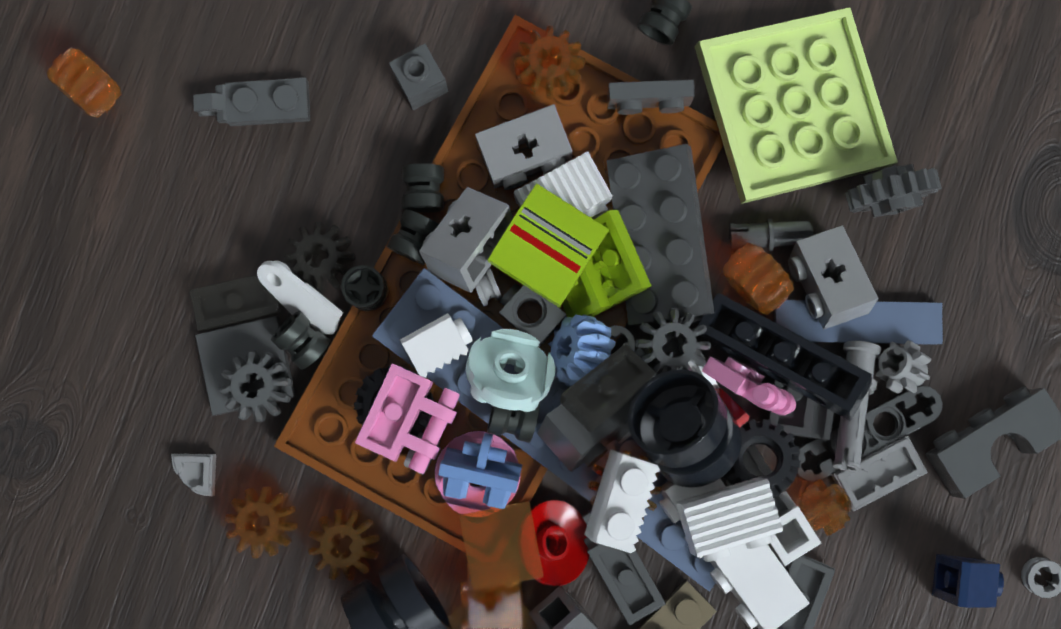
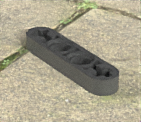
M918 386L916 393L905 390L867 410L861 459L938 418L942 411V400L937 391L931 387ZM916 394L919 398L927 397L930 402L925 407L927 414L912 412L905 416L910 422L906 426L904 415L895 407V404L899 403L900 409H907L917 403ZM881 412L889 413L895 421L893 432L887 436L878 434L873 426L876 415ZM839 425L832 428L831 441L813 438L799 446V460L801 462L797 477L807 481H818L840 470L834 468L831 458L827 457L816 463L818 471L815 473L810 469H802L801 464L806 461L805 452L808 451L810 455H819L827 451L821 445L824 441L827 443L828 451L835 458Z

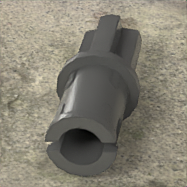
M769 218L764 223L729 224L730 250L767 248L768 251H773L774 247L795 246L796 241L813 236V227L808 221L773 223L772 219Z

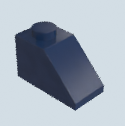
M936 554L932 596L958 607H996L997 597L1002 595L1004 588V577L1002 572H1000V564L982 559Z

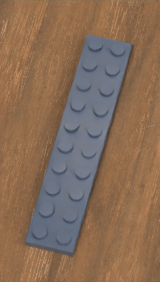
M424 268L372 336L414 367L400 339L447 313L452 321L460 317L473 340L466 345L468 348L467 355H460L459 360L452 359L451 364L444 363L442 369L436 367L435 372H428L426 377L441 389L447 388L460 394L458 401L486 423H489L492 405L481 403L471 395V385L466 376V363L470 349L475 341L480 337V341H482L484 338L490 337L492 331L504 328ZM506 364L503 369L509 374H519L514 370V365ZM554 377L547 396L540 401L537 424L531 442L517 440L513 434L509 433L502 435L594 504L610 449L649 462L651 460L634 441L633 437L630 436L620 444L615 439L605 446L608 451L591 467H587L583 463L573 472H570L537 434L546 415L578 392L593 407L602 410L609 409L581 387L567 386L565 383L560 382L557 377ZM657 472L655 475L658 480L652 482L655 488L649 491L652 497L647 500L650 506L644 509L647 515L642 517L644 524L639 526L641 533L636 536L710 592L715 585L710 572L715 568L710 562H705L704 557L699 559L690 553L688 543L684 538L686 536L681 521L673 523L662 509L659 502L664 497L658 488L668 482V480L660 472Z

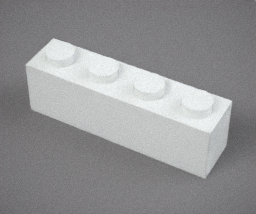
M721 479L705 486L692 488L678 486L668 481L658 488L664 497L659 504L672 522L676 523L679 520L681 521L676 506L677 501L726 486ZM746 543L729 548L731 555L728 557L710 561L715 568L710 572L711 577L724 594L731 591L740 605L735 610L749 629L754 627L758 629H777L810 604L768 545L747 549Z

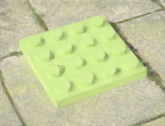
M850 7L699 41L695 45L696 54L741 204L890 167L898 163Z

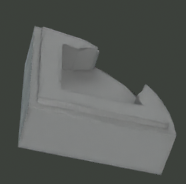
M171 454L173 469L187 487L200 495L215 496L216 454Z

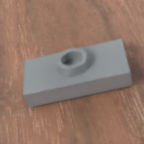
M906 435L862 458L860 471H850V467L847 466V471L839 470L831 474L850 511L854 512L928 472L911 440Z

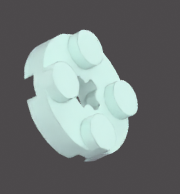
M514 329L492 331L490 337L484 338L482 341H480V337L475 341L470 349L466 363V376L471 385L470 393L473 398L481 403H489L506 410H521L524 412L535 410L539 402L547 396L555 377L554 359L550 353L546 356L544 351L538 347L540 341L528 333ZM506 364L514 365V370L519 374H509L503 369Z

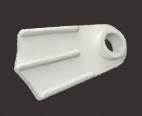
M265 261L260 265L257 270L259 281L291 315L301 311L310 320V327L314 331H321L323 334H334L336 332L338 322L343 314L338 307L311 285L304 283L295 276L285 263L281 261Z

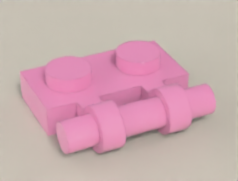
M710 357L702 369L703 373L760 408L778 415H787L796 408L794 396L789 391L779 389L770 383L762 384L764 375L731 357H728L725 363Z
M392 363L355 443L397 462L404 446L414 450L415 453L408 468L424 474L430 459L435 460L440 448L437 447V444L447 423L452 424L457 412L453 410L460 394L444 388L438 403L427 399L426 397L433 382ZM420 410L432 415L421 439L410 434Z

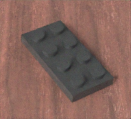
M683 144L607 160L610 190L613 195V210L619 211L652 285L650 288L625 301L628 325L637 326L642 323H655L652 314L656 311L663 315L665 321H669L668 313L672 307L678 308V319L684 318L688 312L694 313L695 316L713 314L714 306L691 146Z

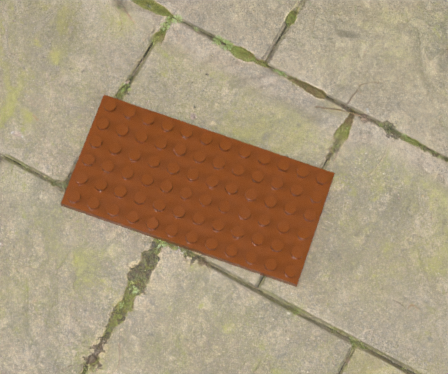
M515 15L432 164L440 165L444 168V181L440 184V193L444 197V210L417 213L440 224L452 202L458 200L464 190L469 187L508 204L514 218L520 209L514 198V191L544 176L543 171L527 176L528 182L510 190H505L503 186L494 188L475 134L553 104L556 107L572 148V160L585 152H589L609 190L607 160L688 144L692 149L698 192L723 147V142L717 121L688 106L684 107V111L678 113H661L658 107L642 108L641 113L622 115L617 113V109H608L607 90L609 83L641 81ZM526 143L520 144L519 153H523L525 159L531 158L533 148L529 149ZM612 200L606 204L608 210H613ZM400 221L392 235L399 232L401 228ZM386 245L374 269L384 277L388 284L387 300L381 307L372 311L359 310L352 305L274 447L486 565L495 568L548 470L546 467L505 436L500 435L499 437L515 451L519 464H522L518 490L514 498L504 509L486 517H469L454 511L442 498L435 482V467L441 451L456 437L473 431L487 432L488 423L459 401H457L453 410L457 413L452 424L447 423L439 440L440 450L435 460L431 461L424 475L404 466V461L410 450L405 446L397 462L355 443L362 428V424H359L356 419L358 417L357 410H354V402H357L358 396L355 394L357 389L363 385L364 378L372 375L379 368H388L392 363L417 373L414 367L372 335L424 268L428 270L426 264L416 263L387 248ZM490 266L502 297L516 283L522 288L523 284L495 266ZM440 279L502 328L516 330L500 315L499 312L504 308L500 300L491 298L488 301V305L483 307L476 288L470 293ZM624 301L593 317L604 323L607 327L615 325L625 328L628 322L626 303ZM525 302L518 310L519 319L527 324L537 322L542 316V308L535 302ZM561 305L560 309L566 314L563 305ZM554 332L540 347L546 356L551 352V346L548 343L553 341L555 337ZM620 335L617 338L610 337V339L617 343ZM433 383L430 389L433 395L432 401L438 403L443 389ZM593 386L581 388L584 389L587 393H589Z

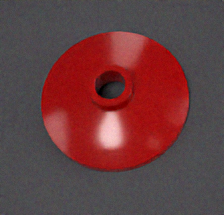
M559 500L544 501L534 506L522 521L518 535L520 558L528 573L542 584L562 586L571 583L579 577L587 565L590 555L587 552L588 547L583 540L587 538L584 535L587 524L576 508ZM546 538L549 540L548 549L546 547Z

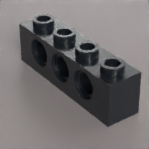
M720 293L716 294L713 299L714 313L704 315L698 325H705L707 331L700 335L703 341L710 342L717 349L849 421L852 420L872 385L871 373Z

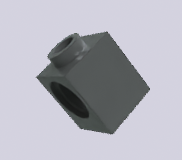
M426 43L389 62L391 70L413 110L449 92L445 78Z
M517 283L500 300V303L504 306L499 312L500 315L516 330L528 333L540 341L539 348L554 332V328L559 327L564 317H566V314L556 305L524 285L521 288ZM529 301L537 303L542 308L541 318L532 324L524 323L518 317L520 306Z

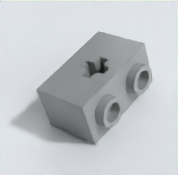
M554 104L475 134L494 188L503 186L505 190L517 188L528 182L527 176L543 171L545 175L566 164V161L572 160V148ZM526 143L529 149L533 148L531 158L525 159L523 153H519L520 144Z
M467 187L458 200L452 202L446 216L437 228L427 235L423 246L419 250L429 272L471 293L491 266L487 262L488 258L513 220L509 205Z
M843 225L796 241L788 259L789 270L793 279L796 282H801L806 292L805 302L812 318H818L823 330L870 313L879 298Z

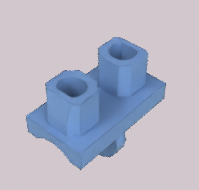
M484 433L481 444L465 441L463 451L447 447L438 474L443 476V495L456 499L466 498L469 483L486 486L483 503L490 507L504 509L511 493H516L522 464L505 461L507 450L491 447L493 434Z

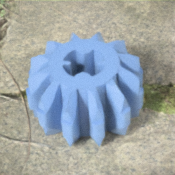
M576 314L573 318L564 317L561 327L554 328L555 337L553 341L548 343L551 346L550 354L555 363V377L560 382L565 383V385L574 388L597 386L600 376H608V363L614 360L611 357V350L616 342L610 339L611 328L596 320L595 317L584 314L582 316Z

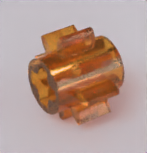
M820 479L806 487V491L799 495L802 502L799 503L798 507L814 531L823 528L827 536H830L844 528V523L850 520L847 513L851 511L852 504L846 491L838 484L826 487L823 480Z

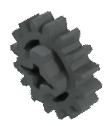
M914 164L887 167L873 174L863 176L864 184L858 185L857 188L849 189L845 194L850 212L856 213L871 210L873 218L903 213L907 210L923 206L922 197L936 193L942 187L937 169L931 168L926 170L925 168L915 171Z

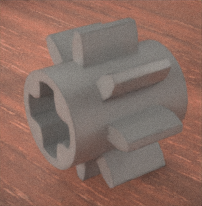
M909 340L905 343L904 347L893 341L890 342V347L877 357L880 370L876 373V377L886 381V388L897 394L902 391L903 387L916 393L917 387L930 378L927 364L931 361V358L920 352V346Z

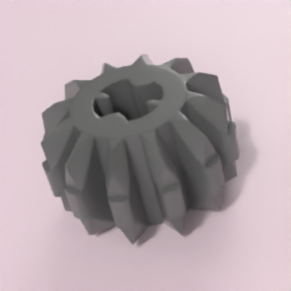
M672 307L668 313V324H666L663 315L659 311L652 314L653 320L658 326L657 329L647 323L641 324L640 329L650 335L651 338L650 340H636L635 346L638 348L650 347L651 352L641 356L639 362L644 365L654 359L657 361L650 373L653 377L661 374L665 365L667 366V371L677 370L678 366L680 369L692 371L688 364L689 361L701 367L706 364V360L696 355L695 352L696 349L708 350L711 348V344L706 341L696 342V336L704 334L707 328L705 325L697 326L692 330L689 328L694 321V313L688 312L682 322L678 323V308ZM669 332H673L672 337L680 335L683 339V343L678 347L680 354L676 357H673V352L665 354L662 350V346L667 343L665 335Z
M249 350L246 355V362L238 356L233 357L231 361L237 371L223 370L221 375L226 379H230L231 383L228 386L219 388L220 394L233 395L225 404L227 410H233L240 406L238 418L247 420L253 412L256 422L265 421L266 409L273 416L279 415L281 413L280 407L275 401L289 402L291 399L290 395L281 392V387L293 385V379L279 378L287 369V365L284 362L273 365L274 354L270 352H265L260 359L257 351ZM256 379L264 381V388L257 390V393L249 392V384L254 383Z

